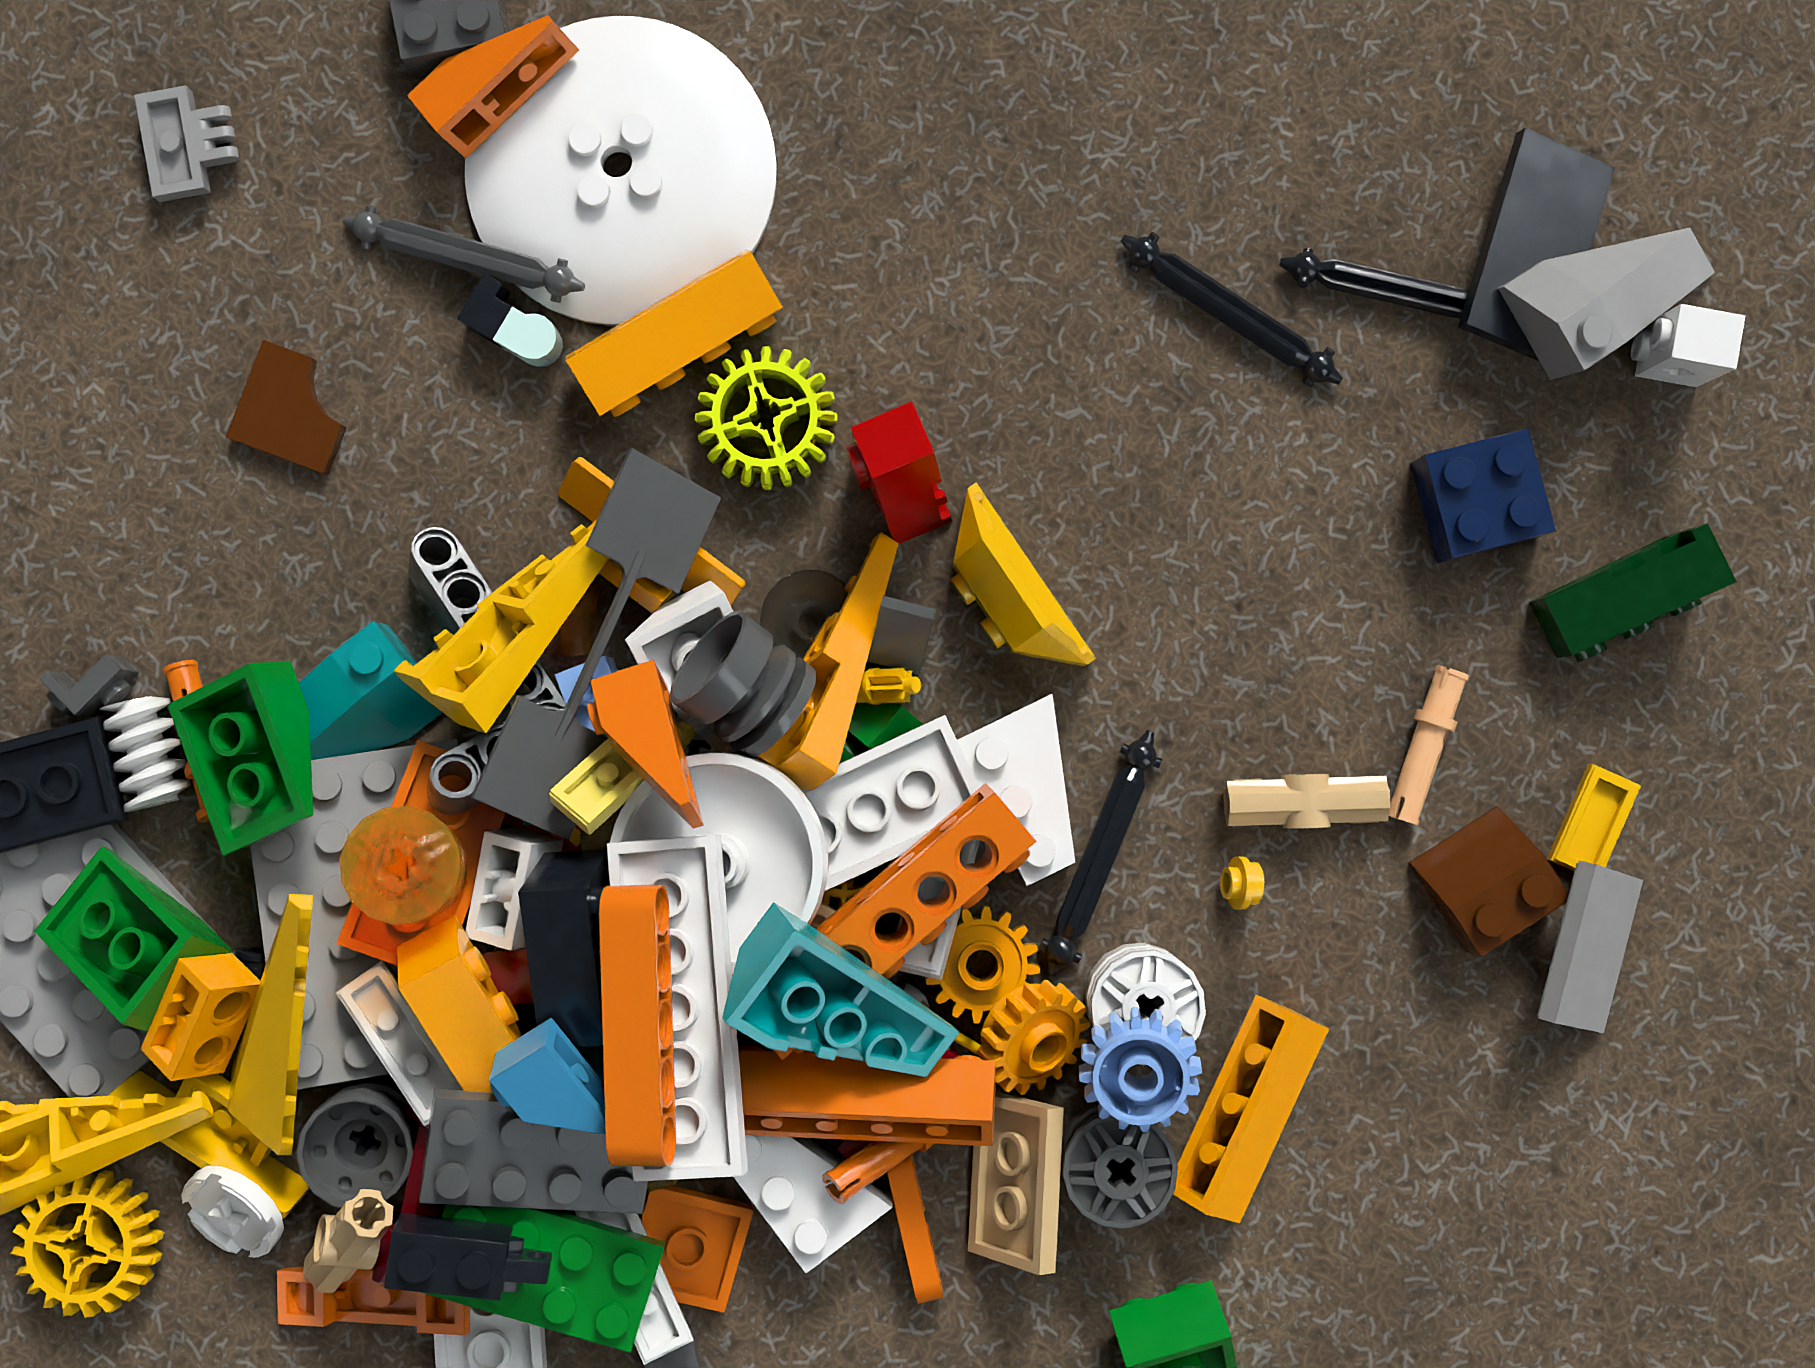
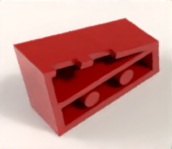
M912 401L850 427L853 443L845 446L848 452L847 456L850 467L860 490L871 488L894 541L901 544L953 521L946 506L948 501L944 490H939L937 485L942 482L934 450Z

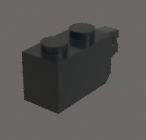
M401 1213L391 1232L384 1288L500 1300L502 1292H517L518 1283L547 1284L552 1252L523 1248L524 1238L512 1236L513 1228L502 1223Z

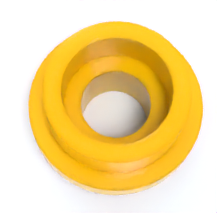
M1233 857L1228 867H1224L1221 872V894L1225 899H1228L1233 909L1245 910L1249 905H1257L1264 893L1263 870L1259 863L1250 862L1246 857Z

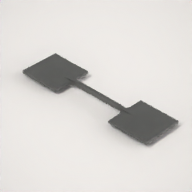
M629 449L585 545L618 563L621 567L623 578L567 704L557 711L548 710L517 695L471 798L562 838L570 839L576 824L550 802L548 793L608 739V737L601 734L597 735L595 731L581 725L577 720L576 711L635 580L645 577L674 593H679L721 497L637 450Z

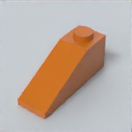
M546 15L444 59L407 96L434 130L466 159L560 70L579 49L556 23Z
M654 659L590 680L595 701L588 703L587 709L596 734L605 733L616 752L693 829L704 826L673 705L670 700L668 686Z

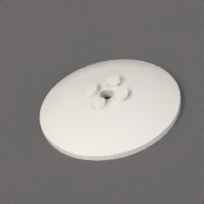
M635 16L592 18L560 28L577 46L579 51L465 159L466 195L471 217L481 241L485 244L539 258L548 267L557 265L558 258L568 260L567 267L571 269L577 279L585 283L584 291L570 292L568 295L562 296L561 303L550 301L551 294L546 290L545 286L535 289L519 285L515 286L530 298L554 312L582 322L604 326L619 325L745 249L753 254L768 225L776 190L777 164L770 125L760 100L741 71L722 52L692 32L659 20ZM616 152L626 153L632 158L630 170L621 177H611L604 172L605 160Z

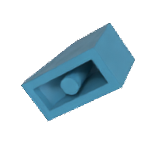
M552 1018L496 1052L489 1078L492 1092L503 1106H511L523 1122L598 1134L606 1133L604 1082Z

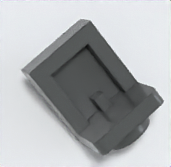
M105 654L77 683L66 672L46 670L39 679L50 690L47 694L48 699L60 711L69 716L74 714L95 717L101 711L100 708L121 702L130 693L132 686L129 682L139 671L125 657Z

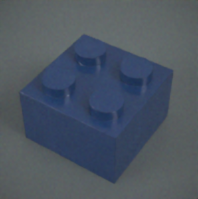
M1528 428L1425 454L1410 463L1437 564L1556 532Z

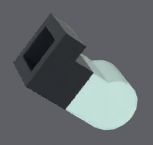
M483 274L457 319L467 329L530 365L544 367L554 363L559 358L563 349L562 337L557 328L545 316L536 313L524 314L505 303L510 292L503 284Z

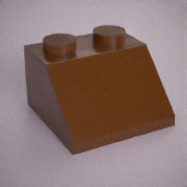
M1498 806L1408 862L1463 949L1480 957L1564 905L1569 894L1544 854Z

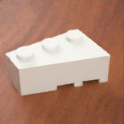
M1050 694L957 740L978 787L980 788L986 783L1037 841L1028 849L1031 852L1028 859L1017 868L1026 886L1075 863L1053 694Z

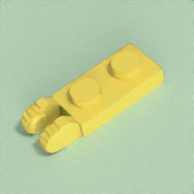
M682 720V722H678V728L685 749L693 739L695 729L688 722ZM608 738L556 784L548 794L550 802L590 835L627 801L644 779L616 752Z

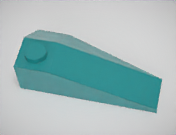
M372 621L327 656L299 682L309 709L311 760L371 752L401 743L414 737L443 714L442 711L404 683L393 671L404 660L413 666L418 662L389 625Z
M774 902L739 948L722 1016L726 1024L769 1049L787 1052L789 1047L814 1052L819 1058L834 1060L835 1056L865 1061L869 1067L927 1077L960 1033L954 1026L820 931Z

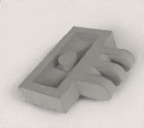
M186 85L134 95L152 197L159 202L211 193L207 167L233 163L239 160L237 147L224 146L216 148L218 144L229 143L236 139L234 128L232 126L212 127L214 124L232 120L230 107L219 105L196 110L193 92Z

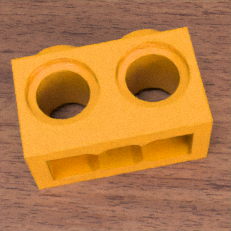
M233 953L179 958L140 1049L170 1081L224 1073L249 1017L260 980Z

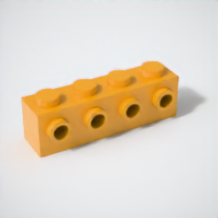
M745 249L566 355V362L599 416L611 411L612 415L617 417L639 404L641 400L637 394L653 384H656L658 389L662 390L682 379L686 375L682 367L701 357L704 363H708L732 348L728 340L744 330L751 337L767 329L777 321L773 313L783 307L753 254Z
M1255 995L1177 1164L1176 1187L1173 1195L1206 1215L1240 1224L1329 1028L1285 1006Z

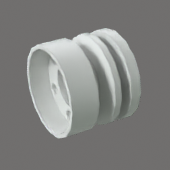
M1147 943L1124 944L1104 954L1090 971L1084 990L1085 1006L1088 1009L1086 1014L1092 1026L1097 1025L1108 1031L1110 1029L1109 1014L1115 1012L1123 1022L1130 1020L1131 1008L1138 1007L1140 1009L1139 1004L1136 1002L1140 995L1144 994L1149 999L1155 998L1158 995L1153 1005L1155 1009L1161 1010L1162 1025L1167 1027L1177 1019L1182 1024L1183 1033L1180 1039L1193 1036L1194 1040H1196L1200 1035L1206 1015L1204 991L1194 972L1166 949ZM1140 1013L1141 1019L1149 1020L1150 1017L1145 1013Z

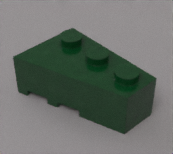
M1706 523L1662 537L1529 603L1556 658L1574 655L1576 661L1580 662L1605 651L1607 647L1604 641L1620 634L1623 635L1624 639L1641 634L1655 626L1652 621L1653 619L1669 612L1671 616H1676L1702 604L1700 598L1732 585L1737 581L1709 524Z

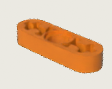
M911 1154L889 1170L887 1175L917 1303L920 1304L944 1298V1292L929 1225L926 1223L924 1215L925 1207L914 1159Z

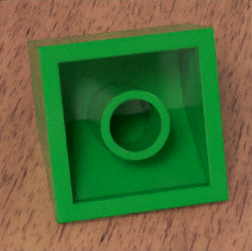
M1212 1280L1199 1284L1192 1282L1184 1283L1174 1288L1172 1292L1149 1299L1134 1298L1128 1300L1119 1308L1109 1310L1125 1368H1238L1232 1337Z

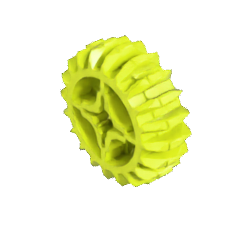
M764 346L760 352L761 362L754 363L751 353L748 349L741 351V359L744 366L736 370L733 362L728 358L722 361L723 368L729 375L725 380L716 374H709L707 380L717 390V393L715 395L708 392H700L698 400L703 405L712 408V410L696 413L695 421L703 426H712V428L700 433L698 440L701 445L718 443L707 454V458L714 464L728 457L722 469L725 477L731 478L741 467L743 468L741 474V484L743 486L750 487L755 473L761 474L762 488L764 490H771L773 485L772 474L780 473L782 483L785 487H789L793 484L789 469L796 466L804 478L811 475V470L804 461L808 455L818 463L825 461L826 456L824 452L815 445L817 442L826 445L834 444V434L821 429V426L837 424L838 416L837 413L832 411H821L822 408L834 403L835 397L833 392L815 393L826 383L825 376L822 373L814 374L807 380L805 379L811 368V363L808 359H802L794 369H791L792 352L790 350L784 349L780 354L778 363L772 362L773 356L770 347ZM773 378L785 381L797 388L804 398L795 401L792 397L787 399L773 398L767 393L762 379ZM747 384L750 394L748 407L742 413L733 416L734 421L724 423L725 411L729 401L741 387ZM759 395H762L765 406L770 407L772 414L776 410L781 413V415L773 418L774 427L772 429L776 438L774 442H772L768 430L763 429L761 422L757 427L753 425V421L760 418ZM810 413L806 434L794 449L786 453L783 444L784 430L789 424L798 421L799 416ZM741 436L742 439L752 436L761 438L769 449L771 459H758L747 456L734 448L728 440Z

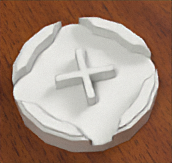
M206 1166L196 1171L183 1188L181 1194L183 1204L189 1202L192 1207L188 1216L193 1226L206 1239L227 1252L237 1254L242 1248L250 1251L248 1257H260L270 1252L283 1233L282 1215L273 1199L258 1184L239 1172L223 1166Z

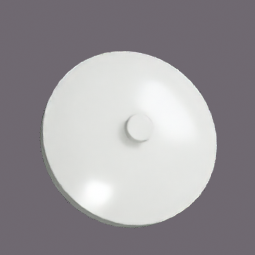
M734 753L696 754L688 756L686 759L704 826L693 829L644 780L627 799L614 825L610 843L721 834L733 974L740 946L773 902L807 924H811L820 907L826 888L828 875L827 844L820 820L812 804L800 788L785 774L765 762L745 755Z

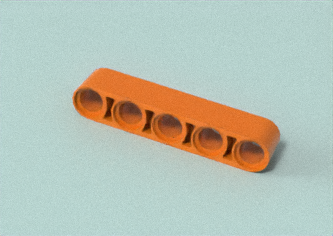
M664 885L606 886L603 888L600 897L599 927L607 1157L612 1166H670L676 1150V1105L669 898Z

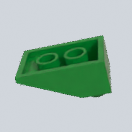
M291 661L248 663L167 705L223 856L231 855L314 816L309 709Z
M104 846L99 848L34 930L122 1025L148 1032L179 958L227 954L233 951L199 917Z

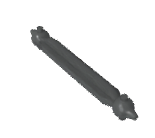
M366 205L365 211L360 212L356 216H345L343 218V224L353 230L355 236L361 240L360 247L371 249V243L379 240L388 249L476 274H486L491 278L522 287L535 289L545 286L546 290L551 294L550 301L561 303L562 296H566L570 292L584 291L585 283L574 276L571 269L567 267L568 260L558 258L557 265L548 267L539 258L393 218L383 221L376 214L377 207L372 205Z

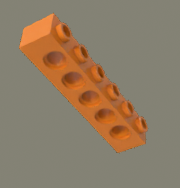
M985 783L816 929L842 948L854 949L860 952V960L886 979H889L903 966L905 962L903 956L919 942L922 945H927L935 940L945 930L947 926L945 920L960 907L969 909L978 903L989 890L987 884L1002 871L1007 874L1020 867L1030 856L1031 852L1028 849L1037 841L999 796ZM971 840L984 841L985 852L980 860L971 864L960 861V851L967 842ZM938 876L944 879L943 889L935 898L922 899L917 896L920 883L927 877ZM893 912L902 916V924L896 932L883 935L875 931L876 922L882 915ZM789 1047L787 1052L773 1049L782 1060L792 1051H795L797 1054L805 1051Z

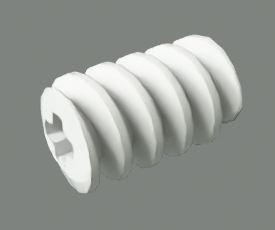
M149 696L122 701L100 708L102 711L117 713L103 722L104 730L122 733L108 743L109 750L127 753L126 756L113 764L114 771L132 773L131 777L118 785L119 791L137 794V797L123 806L124 812L146 809L180 800L177 794L191 786L190 780L173 778L172 773L185 766L186 761L185 759L168 758L167 753L181 745L180 739L163 737L162 732L172 727L174 722L172 718L158 717L157 715L159 710L171 703L170 698Z

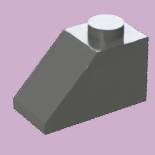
M883 596L868 664L878 666L880 669L905 668L906 671L913 670L912 675L919 677L936 609Z

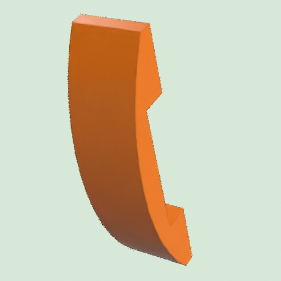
M289 1267L277 1270L278 1324L325 1327L335 1321L417 1326V1333L461 1336L470 1333L469 1306L421 1292L384 1288V1283L372 1280L374 1267L371 1270L357 1269L348 1281L342 1282L334 1293L316 1292L313 1284L303 1277L304 1267Z

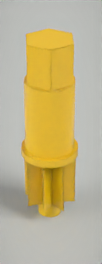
M870 668L864 671L856 703L868 702L871 705H880L882 703L910 702V695H915L921 689L920 679L912 677L913 670L906 671L905 668Z

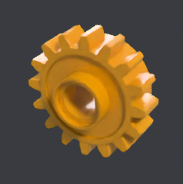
M983 905L980 916L972 917L969 909L961 908L962 921L957 923L942 980L925 977L927 985L940 984L942 987L935 996V1001L938 1004L944 1003L949 999L953 1000L952 1016L958 1018L964 1009L967 1008L971 1010L973 1022L977 1024L980 1023L983 1011H991L995 1004L1006 994L1028 984L1029 982L1025 980L1027 975L1040 973L1039 965L1027 962V957L1038 951L1036 943L1022 944L1021 939L1028 931L1027 927L1021 924L1011 929L1009 927L1011 913L1006 910L999 916L998 920L991 918L992 914L989 905ZM987 950L996 957V966L991 974L985 977H976L968 972L966 962L973 952Z
M1043 980L1041 984L1028 983L1020 986L1002 997L989 1012L980 1033L982 1046L977 1049V1053L984 1060L995 1061L996 1083L1009 1093L1015 1088L1021 1095H1025L1031 1084L1039 1091L1043 1090L1047 1077L1052 1075L1059 1080L1062 1077L1061 1067L1065 1063H1076L1077 1058L1072 1054L1074 1049L1080 1048L1082 1044L1087 1043V1040L1080 1033L1090 1027V1021L1083 1016L1088 1009L1062 983L1054 986L1048 980Z

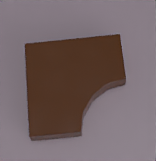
M263 340L226 438L328 476L347 427L329 417L318 401L314 385L317 361L309 356Z

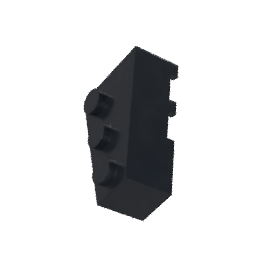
M607 849L546 852L518 891L536 1024L539 1026L552 1018L575 1047L603 1046L599 903L603 888L610 886Z

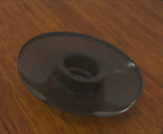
M801 570L779 580L765 597L760 614V625L773 635V647L784 644L796 654V658L801 657L803 659L827 617L832 616L835 612H840L848 595V592L844 589L846 584L836 576L820 570ZM802 615L810 617L814 623L810 634L802 632L799 628L798 622Z

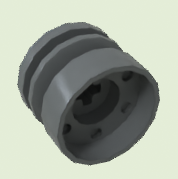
M742 610L731 612L719 620L690 651L672 683L670 700L699 724L705 725L714 722L713 732L724 743L730 742L731 747L740 755L752 758L771 748L800 716L814 689L816 669L801 657L796 658V654L786 645L773 647V635Z
M374 1076L349 1081L335 1090L313 1112L301 1130L297 1148L301 1176L315 1195L332 1206L342 1207L346 1201L354 1199L361 1189L380 1191L382 1198L387 1200L397 1193L409 1175L419 1121L405 1116L408 1101L393 1078ZM367 1125L376 1129L374 1132V1138L376 1139L374 1144L365 1141L367 1132L364 1129Z
M1099 1101L1089 1103L1072 1115L1063 1129L1061 1176L1068 1196L1082 1215L1101 1226L1127 1229L1145 1224L1164 1210L1175 1191L1178 1166L1173 1147L1157 1123L1151 1124L1148 1132H1142L1139 1125L1129 1124L1123 1130L1119 1128L1118 1119L1110 1115L1105 1119L1099 1117ZM1112 1159L1120 1163L1126 1159L1125 1162L1130 1170L1124 1176L1119 1172L1111 1175L1107 1164Z

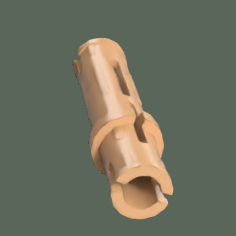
M1439 665L1435 666V673L1422 710L1416 709L1413 719L1417 720L1418 723L1390 802L1391 808L1388 815L1417 826L1419 825V817L1449 731L1455 732L1458 722L1453 720L1465 683L1469 678V675L1451 668L1447 670L1446 667Z

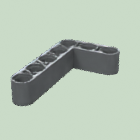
M430 527L416 534L411 545L409 576L443 630L446 629L454 635L478 611L476 605L489 596L492 591L458 539L450 531L443 528ZM429 554L438 555L446 563L431 565L426 563L422 557ZM457 596L466 597L474 603V606L459 608L454 606L450 599ZM537 660L522 682L530 688L531 693L521 697L548 710H560L566 703ZM516 694L512 696L500 713L503 722L490 728L487 733H481L447 751L434 761L427 784V798L430 805L436 811L445 815H457L482 803L471 798L488 761L489 757L487 754L493 750L517 697ZM448 775H456L462 778L468 787L463 791L451 792L446 790L439 780Z

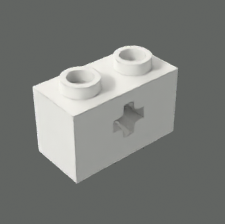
M1686 304L1674 307L1635 335L1631 347V358L1637 361L1635 376L1698 387L1737 368L1746 315Z
M520 827L484 832L465 931L468 938L510 951L526 947L518 891L544 853L562 852L564 839Z

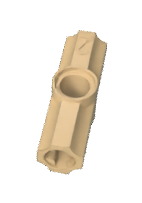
M1329 774L1281 775V779L1262 780V778L1224 781L1223 798L1226 826L1283 824V828L1331 827L1330 823H1379V821H1388L1391 808L1390 789L1386 776L1329 777Z
M361 1189L354 1199L343 1204L336 1215L323 1214L316 1229L314 1246L304 1258L303 1277L313 1284L316 1292L334 1293L342 1282L348 1281L357 1269H373L379 1253L380 1240L392 1226L393 1206L382 1198L380 1191Z

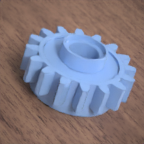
M1132 1007L1130 1020L1124 1022L1115 1012L1109 1014L1110 1029L1106 1031L1104 1028L1094 1025L1091 1031L1092 1040L1095 1045L1082 1044L1081 1059L1086 1063L1079 1065L1080 1082L1088 1083L1084 1087L1085 1100L1087 1103L1099 1101V1117L1105 1119L1110 1115L1118 1119L1119 1128L1123 1130L1129 1124L1139 1125L1142 1132H1148L1150 1125L1161 1122L1165 1127L1170 1126V1116L1176 1111L1183 1114L1189 1111L1186 1096L1198 1095L1200 1091L1198 1079L1193 1077L1202 1073L1200 1057L1192 1056L1197 1051L1193 1036L1180 1039L1183 1033L1182 1024L1177 1019L1167 1027L1162 1025L1161 1010L1155 1009L1149 1020L1141 1019L1138 1007ZM1136 1064H1145L1153 1068L1151 1073L1142 1077H1136L1127 1072L1130 1067Z

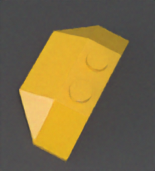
M977 483L967 488L952 566L957 575L952 577L950 581L967 605L976 601L987 618L981 621L980 625L993 645L998 649L1005 644L1011 653L1082 667L1094 661L1096 657L1009 532Z

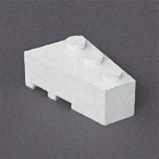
M745 1135L748 1172L743 1176L733 1177L805 1273H808L893 1208L892 1194L873 1182L850 1197L844 1204L837 1203L825 1188L833 1182L823 1183L822 1175L844 1162V1160L839 1157L837 1158L810 1138Z

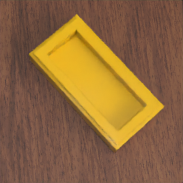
M1588 764L1547 856V860L1573 872L1579 860L1606 867L1641 785L1594 764Z

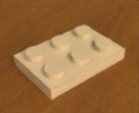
M995 1091L993 1146H973L968 1238L969 1252L1037 1275L1055 1273L1063 1107Z

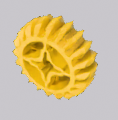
M105 1170L99 1173L97 1177H95L93 1172L63 1187L54 1186V1191L48 1194H35L37 1201H32L25 1205L21 1212L27 1221L17 1224L16 1228L12 1231L24 1239L25 1242L14 1246L10 1254L25 1257L26 1264L18 1268L16 1275L26 1276L30 1274L34 1282L30 1284L27 1294L34 1295L41 1290L46 1293L43 1308H52L62 1301L63 1316H72L80 1309L85 1318L94 1317L101 1312V1309L106 1313H111L122 1306L123 1300L129 1302L137 1297L141 1291L139 1285H145L152 1280L155 1273L149 1265L159 1262L163 1253L149 1245L163 1239L165 1232L159 1229H149L148 1224L159 1217L160 1211L150 1210L147 1213L143 1212L140 1205L147 1201L149 1193L142 1191L131 1197L129 1192L132 1188L133 1179L125 1178L114 1186L113 1171ZM86 1203L84 1213L77 1217L75 1224L55 1225L59 1214L66 1205ZM111 1217L118 1225L121 1234L113 1228ZM82 1235H87L86 1240L82 1239ZM90 1246L94 1247V1251H89ZM56 1254H58L62 1259L64 1267L59 1262ZM112 1260L121 1262L120 1268L112 1280L99 1283L89 1282L91 1273L98 1270L99 1263L107 1264Z

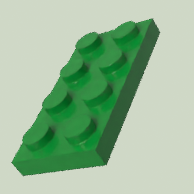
M445 1205L442 1217L502 1223L513 1228L512 1236L524 1238L523 1248L552 1252L549 1279L547 1284L518 1283L517 1292H502L500 1300L433 1293L424 1294L631 1353L665 1248V1241L554 1209Z

